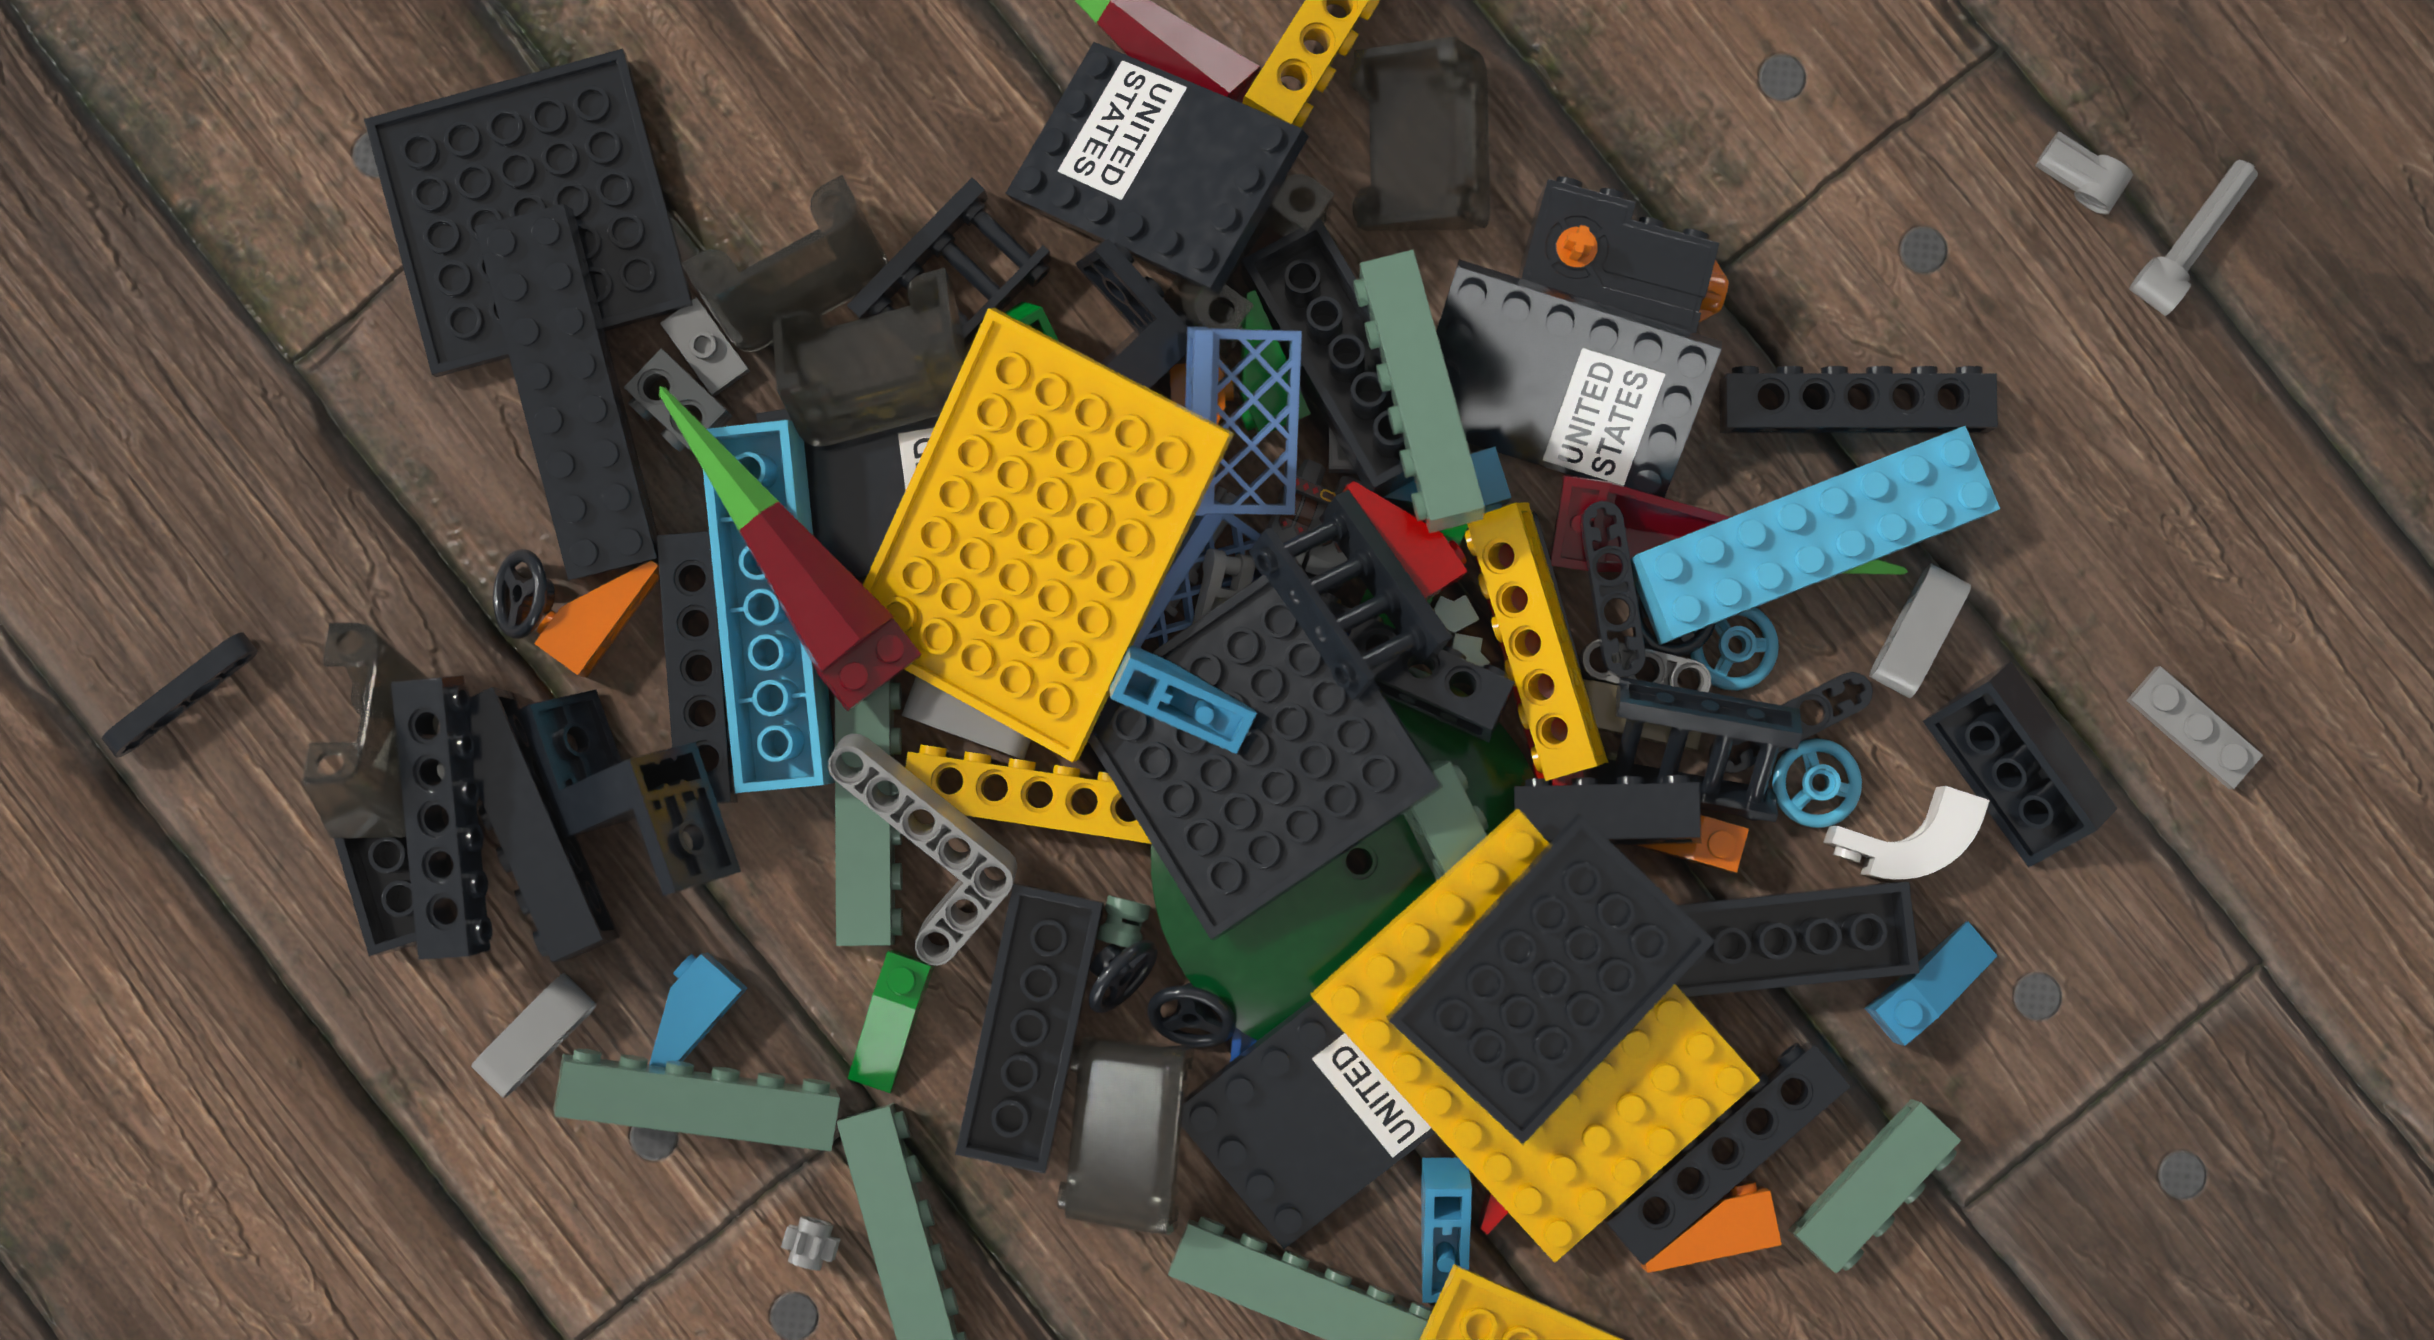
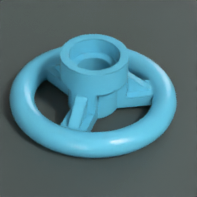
M1756 607L1738 615L1747 617L1756 623L1762 631L1764 638H1756L1750 629L1743 626L1730 627L1725 619L1716 623L1714 628L1720 637L1719 650L1721 653L1714 669L1705 659L1703 646L1690 653L1691 660L1704 664L1709 670L1712 685L1725 690H1744L1763 681L1772 671L1778 657V636L1770 619ZM1732 637H1736L1742 642L1740 653H1733L1729 649L1728 643ZM1755 652H1765L1761 663L1751 673L1741 677L1727 676L1733 663L1746 661Z
M1813 738L1800 741L1798 749L1788 748L1782 754L1773 772L1772 786L1777 797V804L1791 820L1806 827L1825 828L1841 822L1854 810L1861 795L1862 777L1856 760L1844 747L1827 739ZM1816 752L1830 754L1839 760L1847 772L1849 784L1841 782L1838 772L1833 767L1819 764ZM1802 756L1806 769L1802 779L1803 788L1790 799L1786 789V776L1792 763ZM1817 774L1825 779V787L1822 791L1815 790L1812 785V780ZM1835 795L1845 798L1836 809L1826 814L1816 815L1802 811L1808 802L1813 799L1824 801L1833 798Z

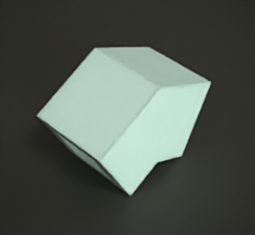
M1466 595L1455 601L1440 596L1433 609L1452 635L1479 620Z
M1457 633L1453 635L1451 647L1463 653L1467 661L1480 667L1490 663L1480 652L1483 638Z

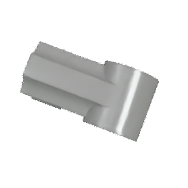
M2061 132L2055 134L2035 165L2043 172L2075 191L2074 196L2082 205L2104 215L2110 213L2133 177L2132 171L2121 161L2108 155L2097 156Z

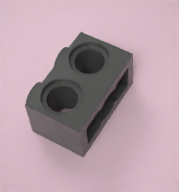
M662 349L624 386L633 396L628 404L647 422L653 416L666 427L660 434L679 452L685 446L691 451L692 449L662 399L657 401L651 400L649 390L655 381L660 379L668 380L670 384L669 392L688 411H701V424L706 429L723 427L733 417Z

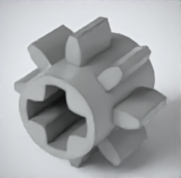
M801 1216L798 1226L789 1224V1227H786L781 1248L791 1250L788 1262L810 1270H821L823 1260L828 1262L835 1260L840 1238L831 1236L834 1225L808 1216Z

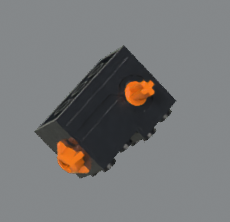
M1564 176L1556 177V181L1547 179L1538 198L1518 278L1694 333L1697 332L1699 323L1721 311L1729 281L1716 261L1720 243L1710 241L1709 234L1695 229H1683L1682 233L1665 229L1666 224L1663 221L1650 217H1640L1639 221L1631 220L1636 202L1626 200L1627 195L1621 191L1610 188H1601L1600 192L1582 188L1583 183L1579 180Z

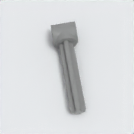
M2243 160L2235 161L2165 257L2158 256L2152 258L2136 276L2129 290L2164 316H2167L2179 304L2191 287L2188 270L2257 178L2258 172L2255 170V166Z

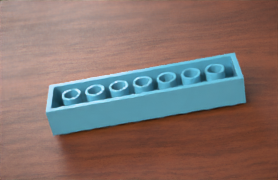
M781 420L707 429L813 535L802 423ZM703 470L735 793L835 783L828 769L829 758L834 751L828 686L817 673L764 574Z
M1963 426L1641 552L1630 559L1634 584L1659 645H1662L1980 519L1999 510L2000 507L1967 428Z

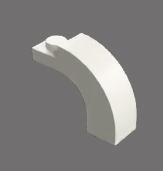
M1948 786L1936 787L1924 822L1912 835L1903 840L1886 842L1840 826H1829L1823 843L1835 847L1833 855L1845 860L1860 863L1861 857H1866L1860 875L1878 879L1918 878L1944 868L1968 848L1981 827L1990 800Z

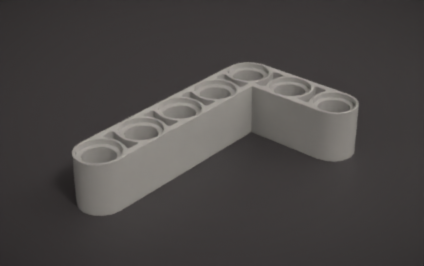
M854 733L846 735L839 740L829 758L828 769L830 775L837 783L959 879L925 918L915 941L916 953L923 962L935 966L945 964L953 958L1007 896L1017 873L1016 859L1009 850L869 738ZM847 751L854 752L860 756L863 765L857 768L850 767L843 761L841 754ZM883 780L890 781L897 786L899 794L894 796L885 795L878 789L877 783ZM918 809L927 810L933 815L935 821L930 824H922L914 818L913 811ZM952 838H961L969 844L970 850L967 852H957L950 847L948 841ZM990 866L1002 869L1006 877L998 881L992 880L986 876L984 869ZM962 899L969 900L975 904L977 911L964 913L959 910L955 902ZM933 932L945 935L949 943L942 946L936 945L928 939L927 935Z

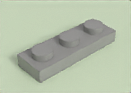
M2161 666L2155 667L2126 700L2227 789H2235L2263 756Z

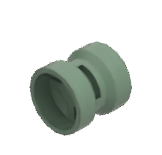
M1108 895L1105 905L1108 915L1106 923L1102 924L1099 928L1097 939L1123 947H1129L1136 942L1142 941L1143 936L1140 929L1142 922L1148 919L1151 906ZM1123 918L1127 919L1126 923L1122 922Z

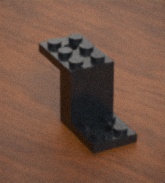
M1107 238L1082 256L1075 265L1133 328L1134 332L1113 350L1101 364L1150 389L1187 353L1188 327H1194V325L1184 313L1179 310L1174 312L1164 301L1163 297L1165 294L1157 282L1148 276L1144 278L1132 265L1134 258L1122 244L1118 242L1113 244Z
M596 689L528 704L518 709L563 839L636 818L663 896L741 872L696 742L629 758L622 762ZM567 733L573 735L576 739L577 751L570 747ZM683 831L687 832L692 840V850L684 843Z

